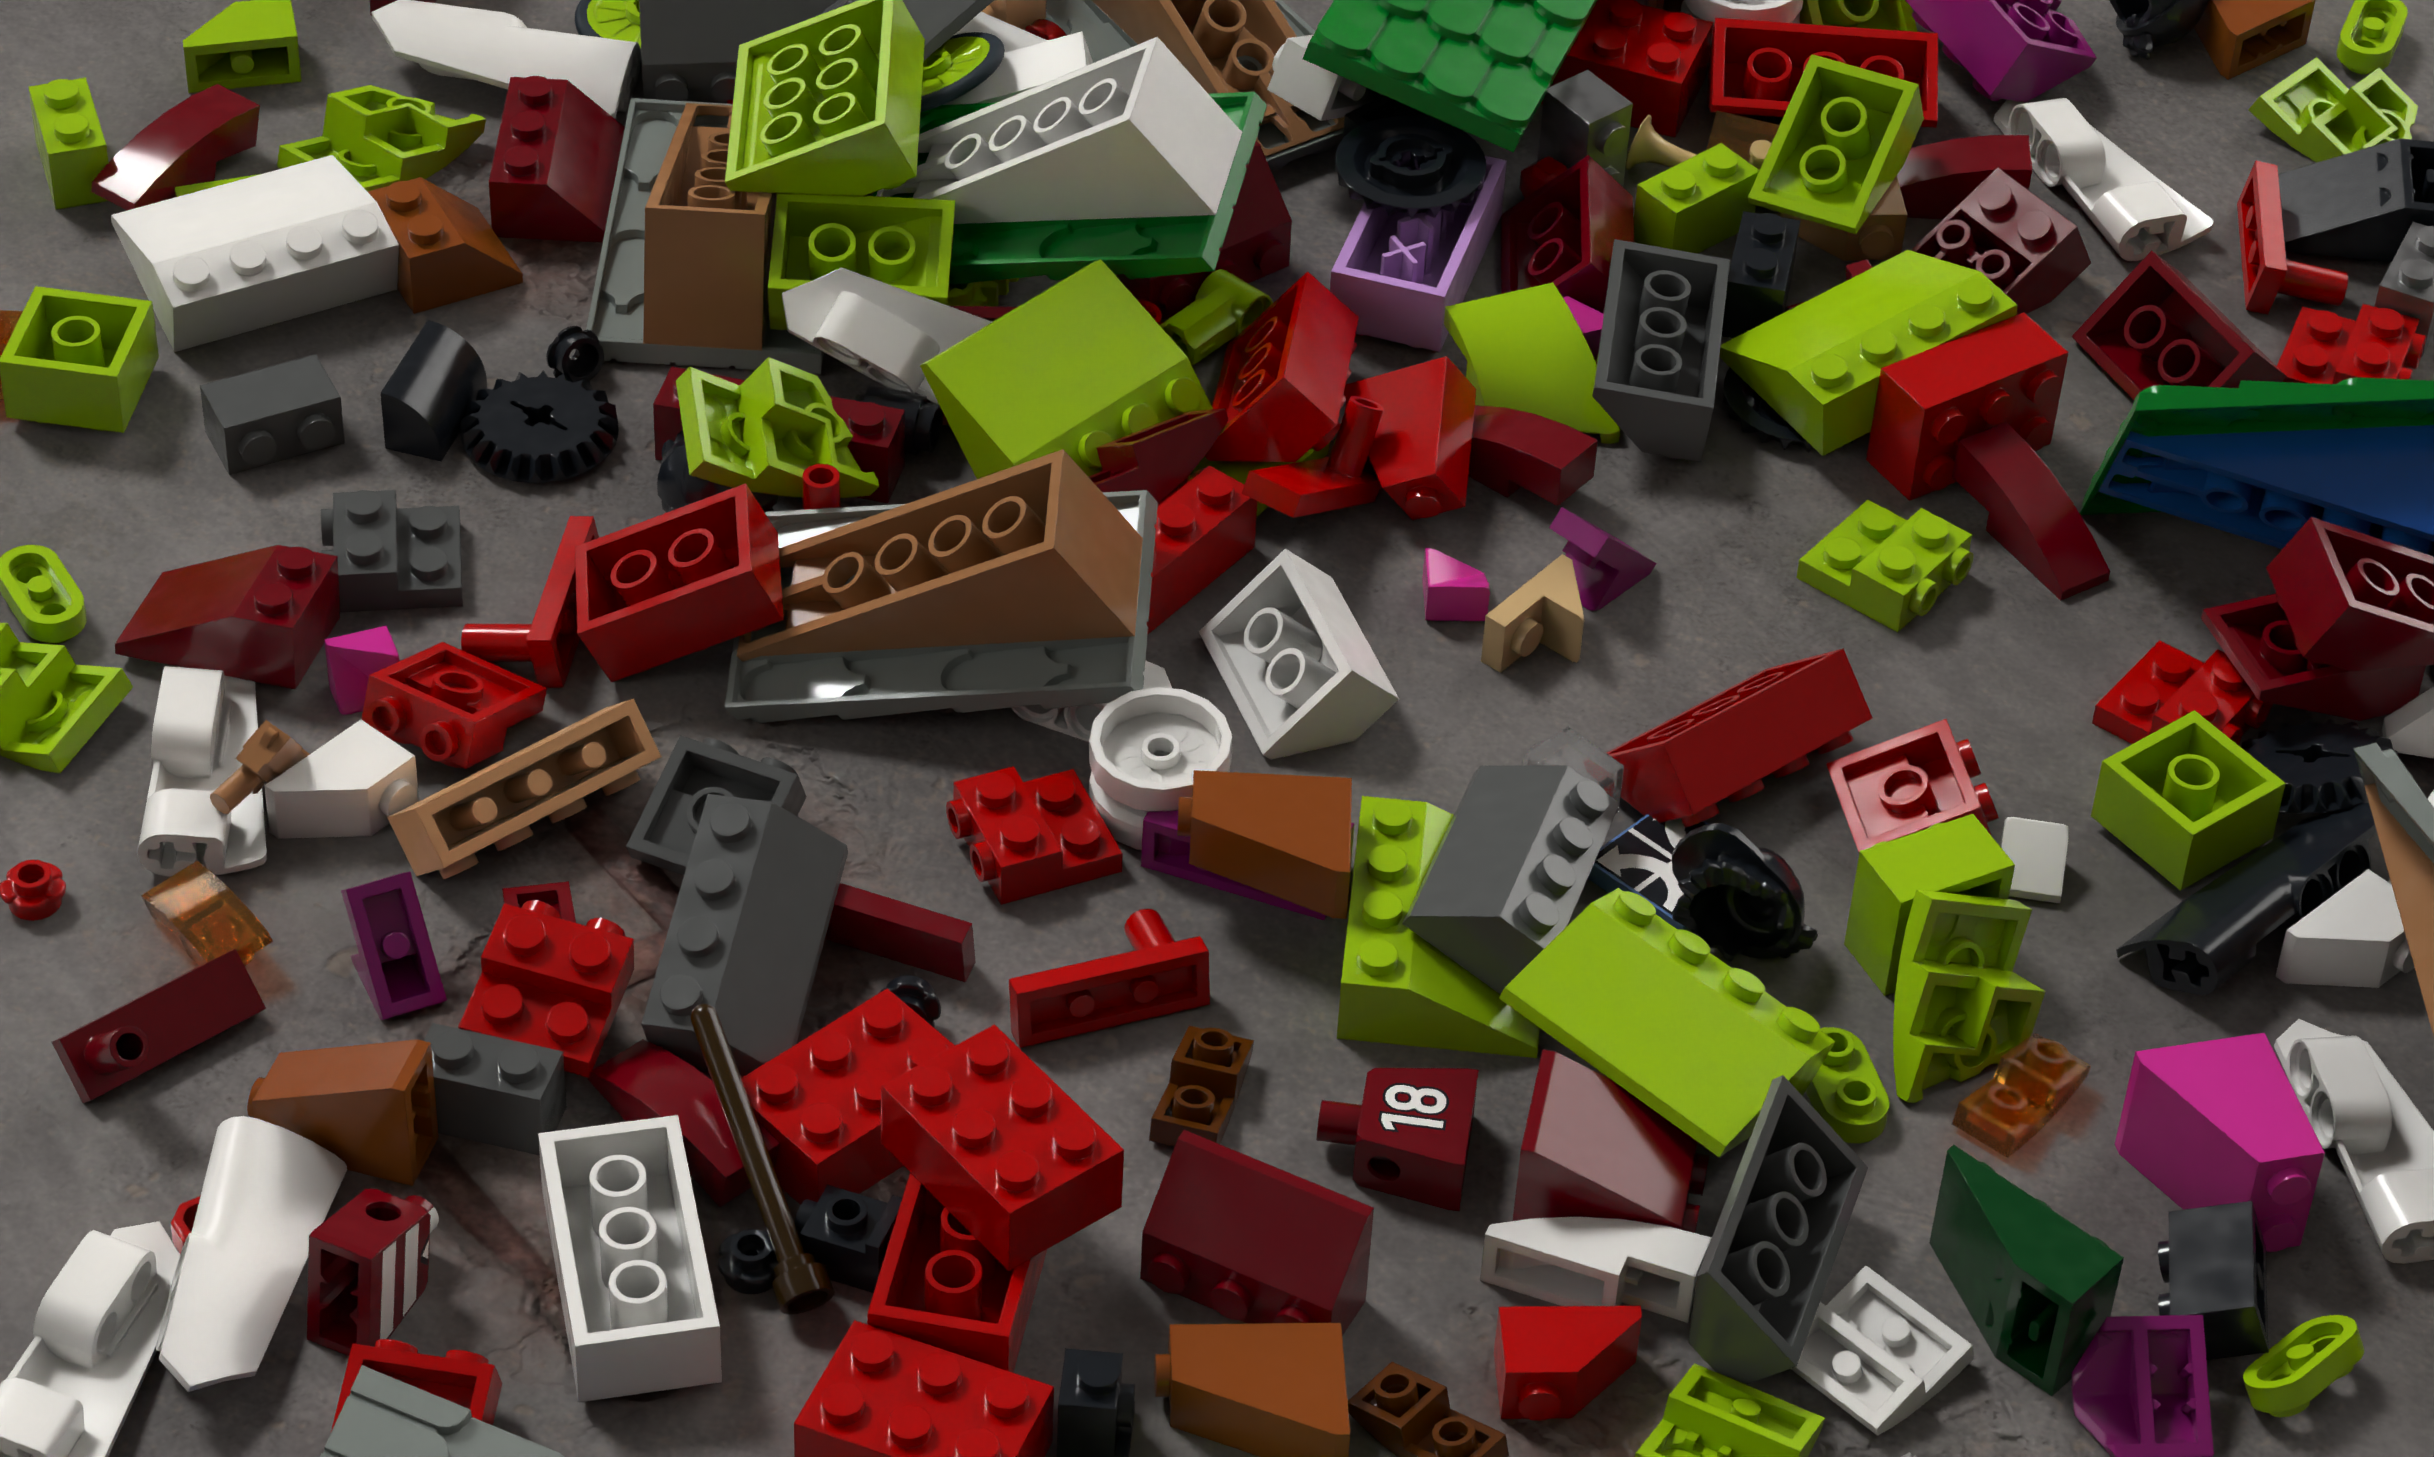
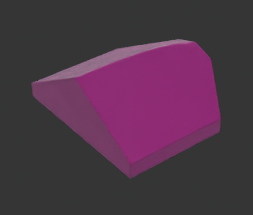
M2203 1315L2106 1317L2071 1373L2074 1416L2111 1457H2214Z

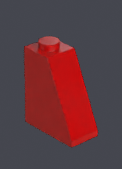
M1448 356L1345 384L1343 395L1346 396V406L1350 396H1358L1372 400L1384 407L1368 456L1382 488L1412 520H1417L1465 507L1476 388Z

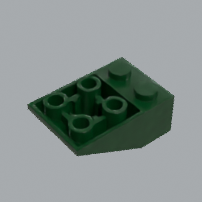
M1955 1145L1951 1146L1946 1154L1929 1243L1995 1358L2050 1396H2053L2071 1380V1373L2106 1317L2111 1316L2124 1257L2112 1250L2099 1238L2089 1235L2053 1211L2045 1202L2035 1199L1996 1173L1986 1163L1976 1160Z

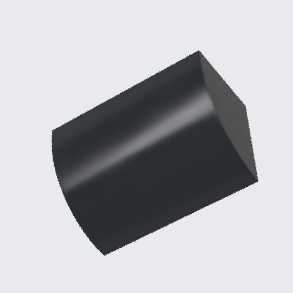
M427 320L381 391L385 449L441 462L461 431L460 419L464 418L466 403L476 401L478 390L487 389L486 371L477 352L462 336L442 324Z

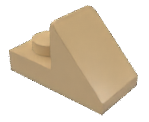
M1563 554L1485 615L1481 662L1501 673L1521 656L1526 657L1530 655L1539 643L1572 662L1577 663L1580 660L1584 615L1572 559Z

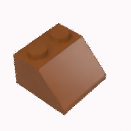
M421 177L408 181H398L389 186L368 191L377 201L399 244L397 289L413 314L523 283L522 272L480 210L472 204Z

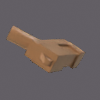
M265 720L242 746L244 749L235 758L243 765L210 794V800L221 813L229 814L249 794L258 793L264 783H269L310 754L302 749L303 747L294 739Z

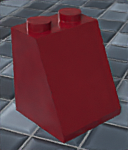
M1543 1049L1520 1151L1513 1221L1555 1217L1611 1218L1669 1226L1696 1233L1700 1205L1689 1204L1688 1198L1689 1194L1703 1196L1709 1155L1696 1153L1698 1144L1696 1140L1613 1080L1558 1052Z

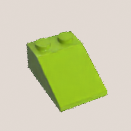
M1811 54L1748 195V202L1857 234L1902 169L1924 120L1919 84Z
M777 193L768 280L770 329L788 330L782 292L813 281L841 267L948 305L955 200Z

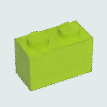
M86 77L73 80L57 79L48 84L29 86L35 140L55 210L108 201L91 192L92 181L109 162L106 142Z
M1720 143L1637 184L1634 210V241L1640 244L1698 254L1737 234L1743 211L1755 213L1756 205L1748 202V195L1760 170Z

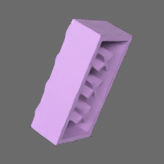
M1485 156L1486 173L1482 190L1475 192L1472 202L1460 203L1456 212L1440 209L1435 218L1426 213H1416L1413 219H1411L1407 213L1396 212L1388 216L1385 208L1382 207L1372 210L1367 209L1364 202L1331 270L1330 292L1359 317L1356 330L1357 335H1367L1403 343L1414 348L1441 351L1449 333L1444 326L1445 306L1463 302L1502 215L1507 160Z

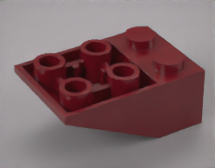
M1999 168L1995 169L1910 250L1981 271L2017 304V315L2023 312L2028 314L2052 302L2091 264L2078 227Z

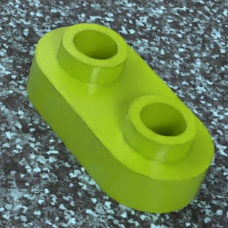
M2355 0L2340 32L2336 50L2339 61L2349 70L2358 74H2371L2378 68L2383 70L2388 67L2404 32L2408 15L2405 4L2400 0Z
M23 545L5 552L0 557V593L24 631L31 638L41 642L61 643L75 637L84 629L87 622L84 596L54 551L40 545Z
M1835 1027L1820 1028V1031L1836 1042L1806 1090L1811 1105L1844 1142L1865 1143L1872 1141L1881 1135L1886 1125L1889 1098L1863 1042L1856 1035Z
M2327 1315L2306 1321L2271 1347L2268 1353H2264L2249 1365L2244 1371L2243 1380L2252 1407L2258 1411L2269 1413L2274 1417L2296 1415L2304 1411L2309 1406L2310 1401L2335 1380L2349 1374L2364 1354V1346L2355 1320L2344 1315Z

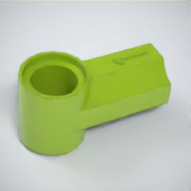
M1219 269L1212 272L1205 279L1193 303L1160 326L1185 353L1191 365H1195L1233 337H1237L1271 306L1273 301L1269 295L1230 272Z

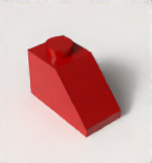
M1641 1306L1499 1307L1494 1361L1500 1419L1541 1421L1552 1418H1573L1636 1363L1642 1322Z

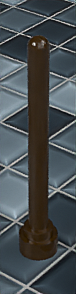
M700 1004L691 1012V1023L779 1262L774 1268L776 1278L772 1282V1288L780 1310L783 1314L788 1315L813 1310L828 1302L835 1294L827 1269L824 1264L816 1263L813 1254H808L804 1251L718 1013L713 1006Z

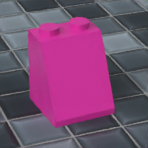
M2258 1033L2135 1051L2115 1140V1146L2119 1155L2183 1210L2252 1201L2267 1252H2276L2288 1247L2300 1246L2325 1152L2266 1034Z

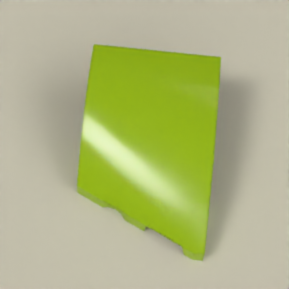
M2316 57L2260 95L2248 110L2287 144L2317 163L2399 138L2412 139L2410 128L2415 124L2418 106L2380 68L2348 89Z
M372 85L328 94L322 136L280 145L277 167L282 169L333 155L367 192L389 186L398 181H408L419 177L427 179L451 163L484 133L486 118L473 113L461 119L435 114V103L402 96L394 91Z
M1553 282L1445 306L1444 326L1467 359L1466 378L1476 388L1475 405L1505 407L1537 414L1568 425L1580 432L1598 433L1601 437V443L1612 444L1619 442V426L1592 396L1597 366L1594 356L1577 321Z
M768 357L741 385L693 367H689L676 380L689 475L733 488L746 483L751 492L803 497L804 470L815 464H828L835 467L840 473V498L870 496L879 487V482L874 472H862L847 447L853 436L844 420L834 410L832 399L817 375Z
M0 623V755L35 769L61 773L131 691L133 685L122 668L77 665L65 645L19 642L8 623Z
M1916 889L1899 960L1894 1001L1893 1055L1898 1097L1906 1102L1916 1103L1923 1099V1090L1949 1078L1959 1082L1965 1081L1980 1074L1990 1064H2003L2026 1053L2046 992L2013 972L2032 912L2031 908L2012 899Z

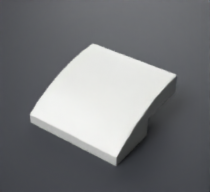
M1865 1265L1826 1306L1821 1302L1819 1303L1797 1367L1791 1368V1370L1878 1436L1909 1417L1939 1393L1974 1359V1351L1971 1343Z

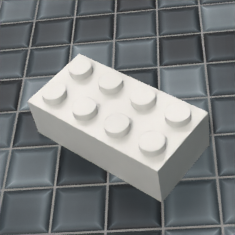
M678 1115L538 1133L542 1193L578 1402L722 1382L720 1324Z

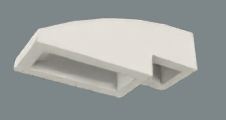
M1532 1218L1490 1224L1485 1233L1480 1281L1560 1306H1620L1622 1302L1632 1306H1641V1309L1688 1323L1693 1311L1697 1275L1712 1237L1669 1226L1611 1218Z

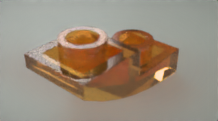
M195 861L141 895L151 916L179 936L189 958L199 965L236 948L244 966L252 961L257 951L273 942L267 929L249 908L216 875L198 861Z
M2034 1033L2001 1056L1992 1080L1959 1102L1952 1125L2008 1158L2033 1138L2065 1105L2087 1078L2091 1065L2069 1053L2067 1048L2061 1043Z

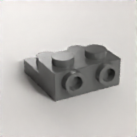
M360 490L356 492L333 493V509H321L323 546H333V550H321V553L338 556L340 612L463 606L459 506H423L419 508L397 509L396 490Z
M680 735L626 848L631 858L684 875L707 794L771 801L798 816L807 796L796 771L782 761L765 757L759 762L739 755L734 748L720 740L705 738L703 742H699Z

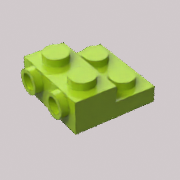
M1866 500L1799 559L1796 578L1888 628L1899 632L1917 615H1926L1933 607L1937 597L1951 584H1960L1967 576L1974 558L1973 553L1969 551L1972 534L1923 508H1920L1906 520L1870 500Z

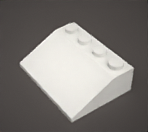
M333 155L111 215V223L149 301L153 302V310L174 352L397 290L399 244L377 201Z

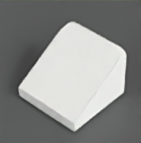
M2007 817L2005 819L2000 847L2015 864L2009 896L2060 903L2069 839V828L2067 825L2017 817Z

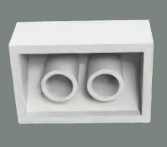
M1284 549L1199 631L1262 754L1271 760L1356 741L1399 700L1333 578L1287 549Z

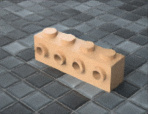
M633 698L606 707L387 818L415 875L419 876L439 870L442 878L447 879L479 863L475 852L493 843L497 851H501L533 835L529 825L548 815L553 824L585 809L587 805L583 798L584 796L602 788L605 796H608L638 782L641 779L637 769L662 756Z

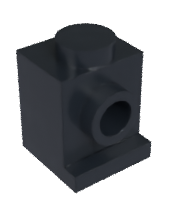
M827 1185L818 1202L805 1199L802 1202L794 1223L805 1253L813 1254L816 1263L825 1265L830 1280L874 1293L902 1198L892 1195L887 1203Z
M1065 1348L1058 1401L1057 1457H1130L1135 1415V1384L1122 1383L1123 1353Z

